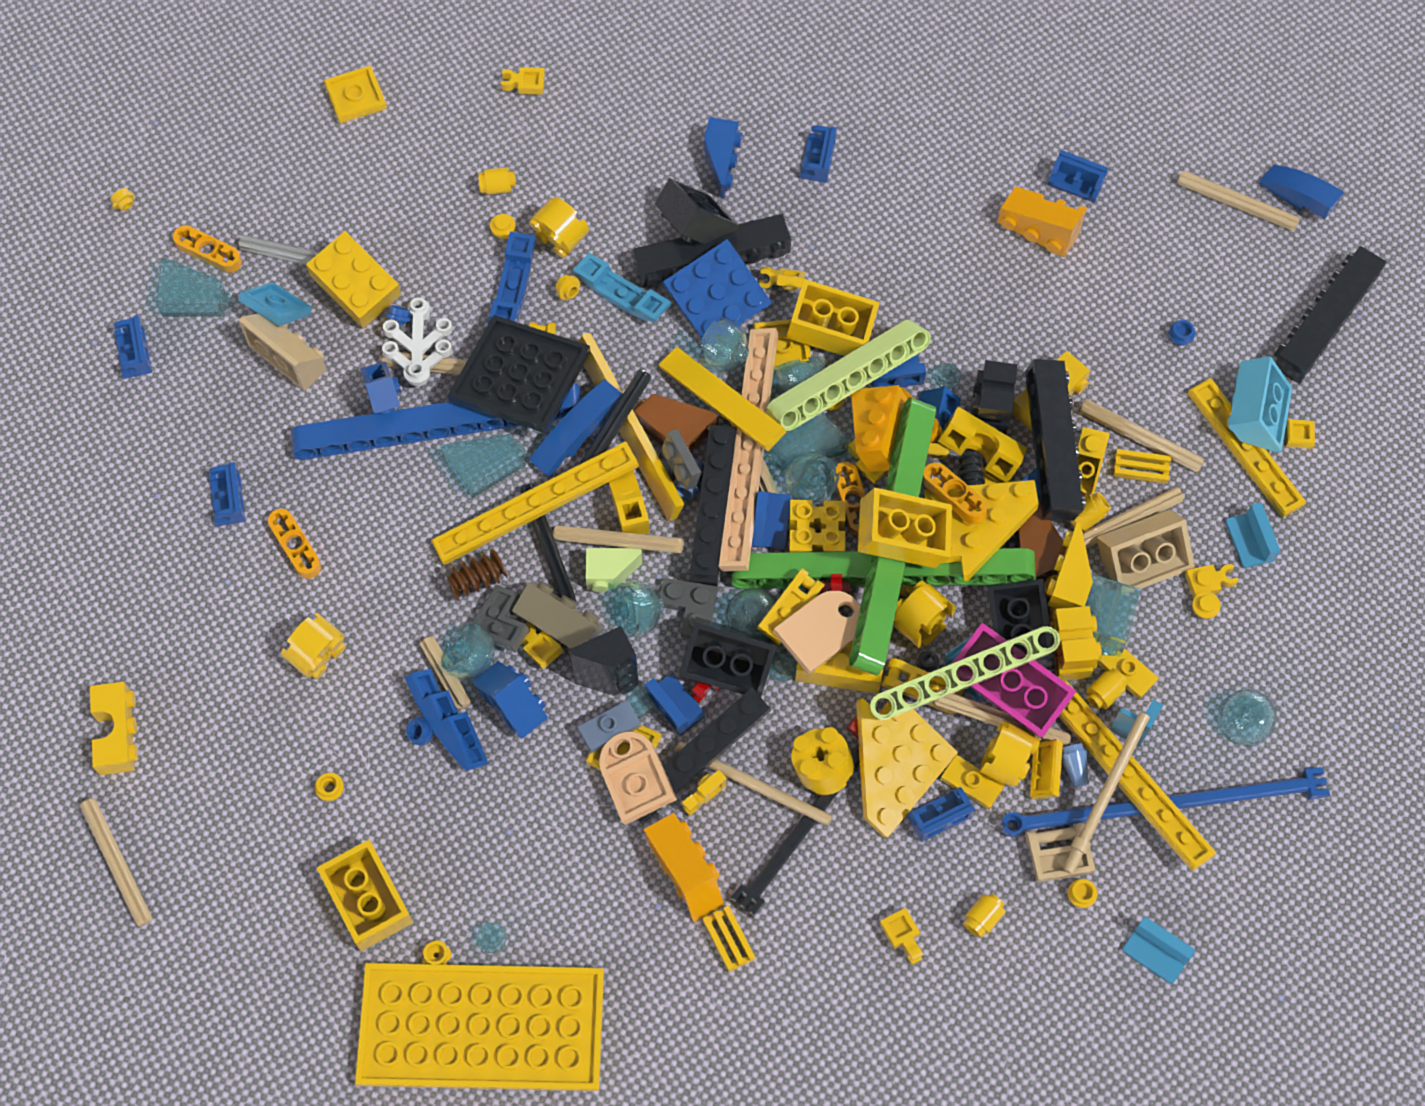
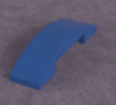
M510 231L505 250L506 260L496 300H493L488 324L493 315L515 322L518 321L531 272L536 241L535 235Z

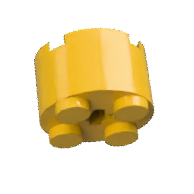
M550 197L529 221V225L536 231L534 234L536 239L543 245H546L547 242L554 246V252L563 259L590 232L585 220L582 218L579 222L575 214L577 211L558 197H554V199Z
M921 580L914 586L912 594L906 600L902 598L897 602L893 627L918 648H921V643L924 646L929 645L944 631L947 625L943 622L947 616L952 619L956 606L933 586Z
M319 613L314 614V620L309 617L305 619L288 638L287 642L291 644L288 650L283 648L281 651V656L307 678L314 677L316 680L327 670L325 664L332 657L337 659L346 648V645L343 644L345 635Z
M1002 720L996 731L1000 732L999 736L991 739L981 761L979 772L1010 787H1016L1020 779L1023 780L1030 767V764L1026 762L1030 755H1034L1040 739L1035 737L1034 734Z
M832 727L813 729L796 737L794 740L791 759L798 778L806 789L808 788L819 795H830L839 792L847 785L846 782L854 772V761L847 742L836 729Z

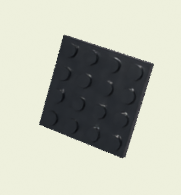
M493 315L451 388L448 400L449 402L547 434L590 355V346Z

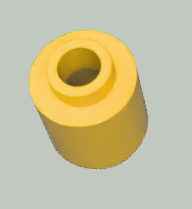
M509 167L484 169V172L478 173L481 193H487V195L512 192V187H516L515 172H510Z
M1101 493L1089 494L1085 497L1083 512L1074 521L1070 522L1074 527L1076 523H1080L1082 529L1086 531L1106 517L1111 507Z
M1114 668L1110 671H1105L1086 689L1087 701L1096 709H1108L1126 691L1125 687L1128 685L1126 677Z
M992 893L989 896L982 894L966 913V919L963 922L964 927L978 938H982L984 934L988 935L1006 913L1003 909V901Z

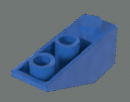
M709 117L704 137V153L720 198L725 199L726 190H731L733 174H730L731 168L736 169L738 153H735L736 147H741L743 133L739 132L738 121Z

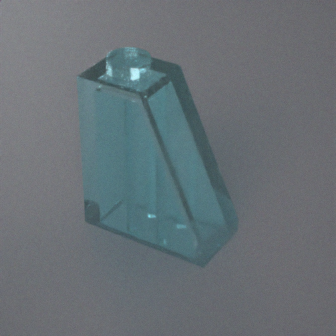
M161 258L156 304L162 317H225L226 307L230 306V293L225 290L221 280L167 258Z
M821 412L797 428L786 431L787 433L769 451L764 450V456L772 466L776 465L781 471H786L844 455L848 452L849 439Z
M510 434L444 444L440 447L444 461L471 499L526 466V449L519 440L515 442Z
M1091 574L1093 583L1085 606H1090L1091 616L1095 615L1097 632L1093 633V638H1095L1096 642H1100L1103 654L1121 657L1127 644L1141 589Z

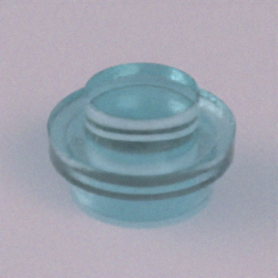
M945 363L936 369L934 378L940 387L945 386L948 389H952L960 383L961 372L956 365Z
M778 654L773 658L770 674L778 681H789L796 675L797 662L788 654Z
M496 923L483 925L477 933V943L487 953L500 951L507 940L505 930Z

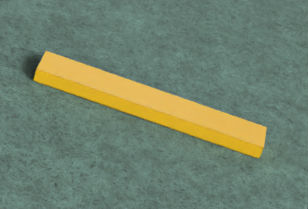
M677 346L658 364L661 370L765 450L769 451L787 433L783 426Z
M1212 378L1191 388L1188 392L1189 397L1279 515L1284 518L1305 506V499L1268 451L1264 448L1241 442L1234 432L1229 429L1228 417L1231 415L1232 404Z

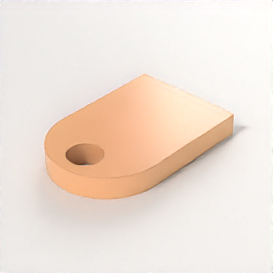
M824 592L775 627L773 633L808 675H810L853 642L860 604L855 598L845 592ZM842 605H847L852 608L853 615L851 617H843L840 615L838 608Z
M623 732L615 735L605 744L600 754V769L624 825L677 800L656 749L645 736L636 732ZM621 743H630L628 753L625 755L617 754V748Z

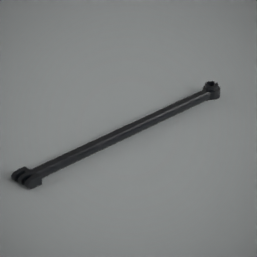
M924 651L918 656L916 667L929 673L936 671L939 666V657L937 654H934L932 657L933 663L926 664L923 659L931 658L933 652ZM902 695V698L908 702L910 697ZM859 743L851 752L854 761V772L860 765ZM839 792L830 795H818L811 806L825 811ZM803 815L748 888L741 884L729 901L735 904L741 896L745 899L740 904L739 909L744 912L749 904L752 903L754 906L750 909L748 915L754 918L765 904V900L760 897L817 821Z

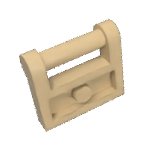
M1083 822L1075 823L1073 827L1039 833L1033 830L1025 833L1037 883L1094 874L1096 869L1090 848L1087 854H1083L1074 874L1063 869L1073 849L1071 845L1040 850L1039 844L1074 839L1075 836L1079 837L1084 826Z

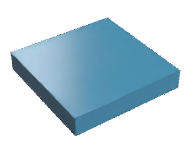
M274 282L242 291L238 298L240 302L278 326L310 316L312 311L310 305Z

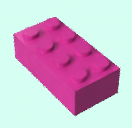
M981 623L953 663L1007 642V640L984 623ZM1014 645L1011 647L1010 652L1015 659L1020 660L1027 656ZM988 655L984 658L983 664L986 669L994 671L999 668L1000 660L995 655ZM1035 660L970 686L1040 739L1044 737L1077 692ZM961 666L957 669L956 676L961 681L967 682L972 679L973 671L968 666Z

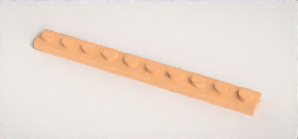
M776 328L750 329L742 396L764 413H766L771 396L778 341ZM738 428L719 560L721 571L749 570L764 451L763 447Z

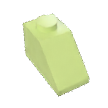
M586 548L587 590L606 592L609 589H616L642 565V549Z

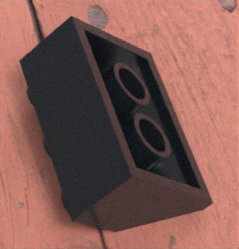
M672 178L667 180L655 202V205L661 211L660 215L671 222L670 226L680 232L679 236L690 243H693L695 240L705 244L734 232L739 227L736 221L710 195Z
M1043 579L987 586L993 631L1007 641L1041 627H1050ZM1049 633L1040 634L1038 636V644L1046 649L1052 647L1051 635ZM1022 644L1014 645L1027 655L1025 646ZM1054 652L1035 660L1047 670L1055 669Z
M696 616L679 676L743 695L750 688H753L761 697L777 644L770 638Z
M622 626L569 649L573 678L577 685L614 696L619 693L622 695L627 694L639 684L636 653Z

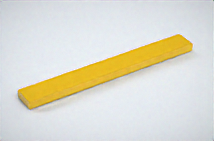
M590 333L581 335L579 342L589 345L591 349L584 367L594 386L596 387L605 379L623 393ZM632 409L619 432L624 441L629 445L644 478L667 520H675L681 512L684 502Z
M625 441L443 533L431 541L443 565H446L639 467V464Z
M1076 692L1058 717L1109 775L1123 745ZM1131 755L1117 785L1188 868L1194 872L1215 857L1217 852Z

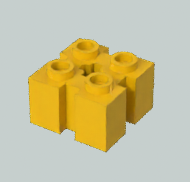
M790 500L789 553L845 552V501L823 500V507L812 506V500Z
M1090 606L1056 609L1052 617L1053 621L1050 622V627L1057 631L1060 638L1059 645L1054 651L1055 676L1062 681L1090 679L1093 669L1097 668V662L1102 657L1101 644L1093 638V633L1097 632L1095 615L1091 616Z

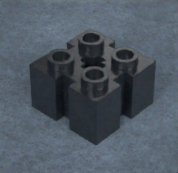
M985 360L983 370L978 369L971 414L1006 435L1013 411L1014 387L1018 364Z

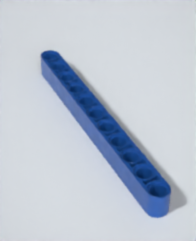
M573 384L555 420L563 419L582 399L579 385ZM452 402L394 410L387 414L375 413L299 425L291 429V440L294 458L308 460L521 425Z

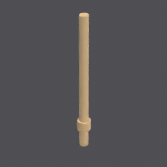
M1139 712L1079 837L1075 836L1071 844L1073 849L1063 867L1064 870L1074 874L1083 854H1087L1091 846L1089 841L1150 719V716Z
M680 741L675 752L678 753L687 744ZM718 759L708 766V768L714 771L720 770L724 776L826 826H829L832 821V815Z

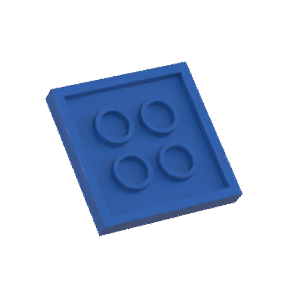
M728 239L663 281V286L707 348L772 304Z

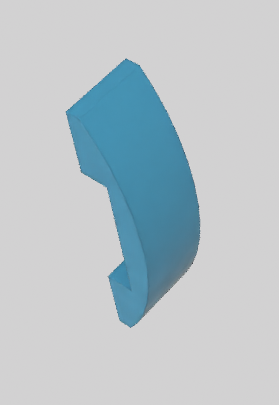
M588 253L573 269V273L601 297L640 319L656 322L671 305V301L649 289L646 292L610 270L608 263L591 253Z

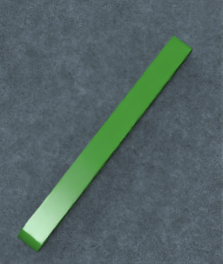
M912 397L906 400L900 415L885 490L919 497L936 414L935 406ZM871 555L849 658L850 667L875 676L881 673L887 657L906 562Z
M1026 548L999 549L969 581L965 582L963 580L961 562L942 563L936 568L906 562L901 585L915 586L921 580L931 586L998 585L1035 580V553ZM858 551L751 553L749 570L732 571L731 584L739 589L787 588L803 568L809 572L808 576L816 582L817 580L830 582L831 574H842V582H850V587H865L871 555Z

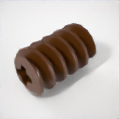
M494 549L490 550V559L481 553L479 555L480 563L473 557L469 559V567L464 562H459V571L453 566H449V575H446L456 601L460 600V591L468 597L470 596V587H473L478 593L480 592V583H483L487 588H491L490 579L493 578L497 584H501V575L503 574L507 578L502 561Z

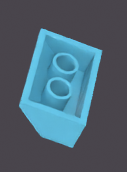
M1271 356L1241 361L1239 373L1236 375L1235 394L1232 396L1231 415L1228 417L1229 429L1234 432L1241 442L1276 453L1282 452L1293 387Z

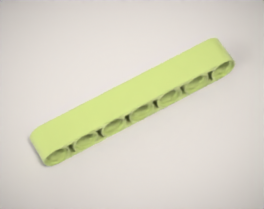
M905 320L773 399L767 406L766 414L783 426L786 431H791L926 349L930 343L931 335L929 331L915 322Z
M1041 627L889 689L872 699L870 705L871 712L880 720H889L1051 654L1059 645V634L1052 627ZM1042 633H1049L1054 639V645L1047 649L1042 648L1038 644V636ZM1015 644H1022L1027 649V656L1020 660L1015 659L1011 655V647ZM988 655H995L1000 660L999 668L994 671L986 669L983 664L984 658ZM961 666L970 667L973 671L972 679L967 682L960 681L956 676L957 669ZM934 677L943 678L946 682L945 690L940 693L933 692L929 688L931 679ZM907 688L916 689L919 692L917 702L913 704L904 702L902 698L904 690ZM880 699H888L892 703V710L887 715H881L876 711V703Z

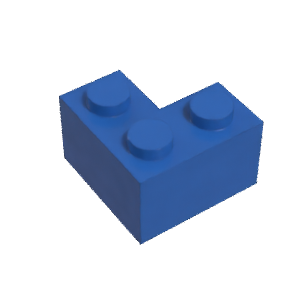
M497 661L472 681L486 703L498 711L509 729L521 739L548 719L543 710L546 707L545 703L536 693L532 694L529 689L531 683L522 672L518 674L512 665L507 667L500 661Z

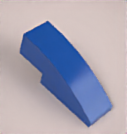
M1276 164L1259 181L1260 185L1299 211L1306 207L1324 220L1338 205L1344 194V191L1314 175Z

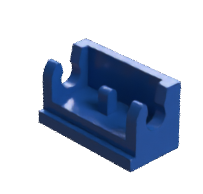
M814 125L811 131L815 133L808 134L800 179L827 183L836 142L837 127Z
M1061 150L1047 185L1095 203L1109 168Z
M136 315L133 318L115 322L114 329L118 330H115L114 333L123 379L152 373L145 328L139 316Z
M231 462L226 465L210 468L209 479L216 527L246 522L241 476L236 463Z
M958 787L952 790V792L916 810L910 811L907 817L920 841L924 842L972 818L975 808L964 790Z

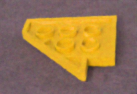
M1035 480L970 485L969 487L987 503V516L979 524L967 523L952 510L950 558L943 563L961 562L964 582L969 581L1038 509ZM924 489L925 499L944 503L929 489ZM951 489L947 492L950 497L954 498L960 497L963 494L958 489Z
M860 698L856 702L863 818L883 838H888L958 752L914 709L889 720H880L871 712L870 704L863 698ZM888 701L879 711V714L887 715L890 713L892 703Z

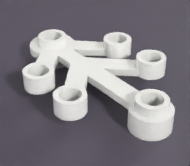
M414 298L408 305L409 315L413 320L412 339L399 329L397 321L387 320L383 324L385 336L393 338L412 353V361L399 353L398 345L393 341L384 343L382 350L386 359L393 360L404 369L405 380L410 385L419 387L426 384L430 378V369L443 358H447L452 354L451 343L448 340H440L452 333V323L447 318L439 319L436 322V329L423 339L424 320L430 315L429 304L422 298ZM442 326H448L446 329H441ZM436 343V351L423 360V353ZM389 349H394L392 352H387Z

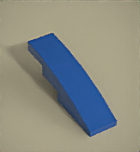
M604 379L564 416L529 460L543 473L552 477L567 456L573 458L588 436L595 437L623 393Z
M431 669L414 672L404 677L416 704L426 721L430 724L431 729L465 771L488 765V760L468 713H458L449 690L440 692Z

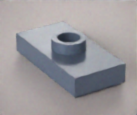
M627 700L577 726L588 749L593 753L603 748L615 735L623 732H633L640 728L641 722Z

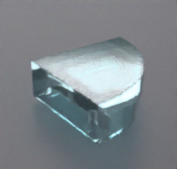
M641 683L632 690L628 702L638 719L656 708Z

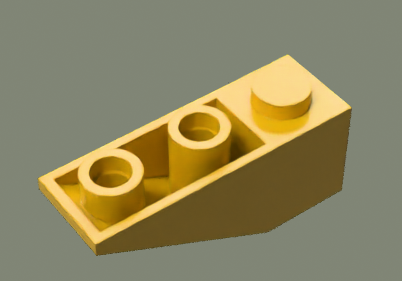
M1081 427L1077 442L1079 448L1077 461L1078 469L1082 472L1081 493L1087 497L1089 494L1094 495L1110 433Z
M634 470L608 482L621 532L650 534L649 519Z
M1076 523L1073 531L1067 530L1062 544V546L1067 547L1065 554H1059L1054 570L1059 571L1056 580L1051 578L1046 594L1050 595L1047 605L1056 609L1084 607L1093 583L1082 527L1080 523Z

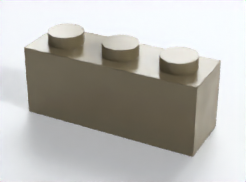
M539 581L538 584L528 582L512 610L569 648H574L599 636L605 627L598 622L599 616L589 610L580 611L575 607L577 603L564 595L561 598L552 593L554 588L542 581Z

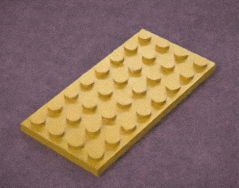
M366 963L355 1085L367 1087L599 1092L604 968Z

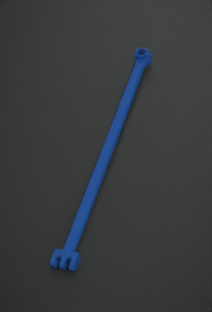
M1323 767L1305 769L1302 772L1303 778L1168 797L1178 809L1301 792H1307L1309 800L1328 797L1330 796L1329 789L1317 790V787L1327 785L1326 778H1314V776L1324 774ZM1131 801L1107 805L1100 820L1140 815L1142 813ZM1093 806L1026 816L1016 812H1009L1003 817L1000 826H1003L1002 832L1006 836L1017 837L1023 830L1086 822ZM1007 823H1014L1017 829L1014 831L1006 827Z

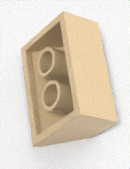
M259 313L242 316L238 320L249 347L303 391H306L327 371L324 363L325 357L316 347L311 349L306 345L304 338L297 332L291 333L287 329L286 324L278 326Z
M1171 509L1096 537L1101 561L1120 596L1195 568L1186 519Z

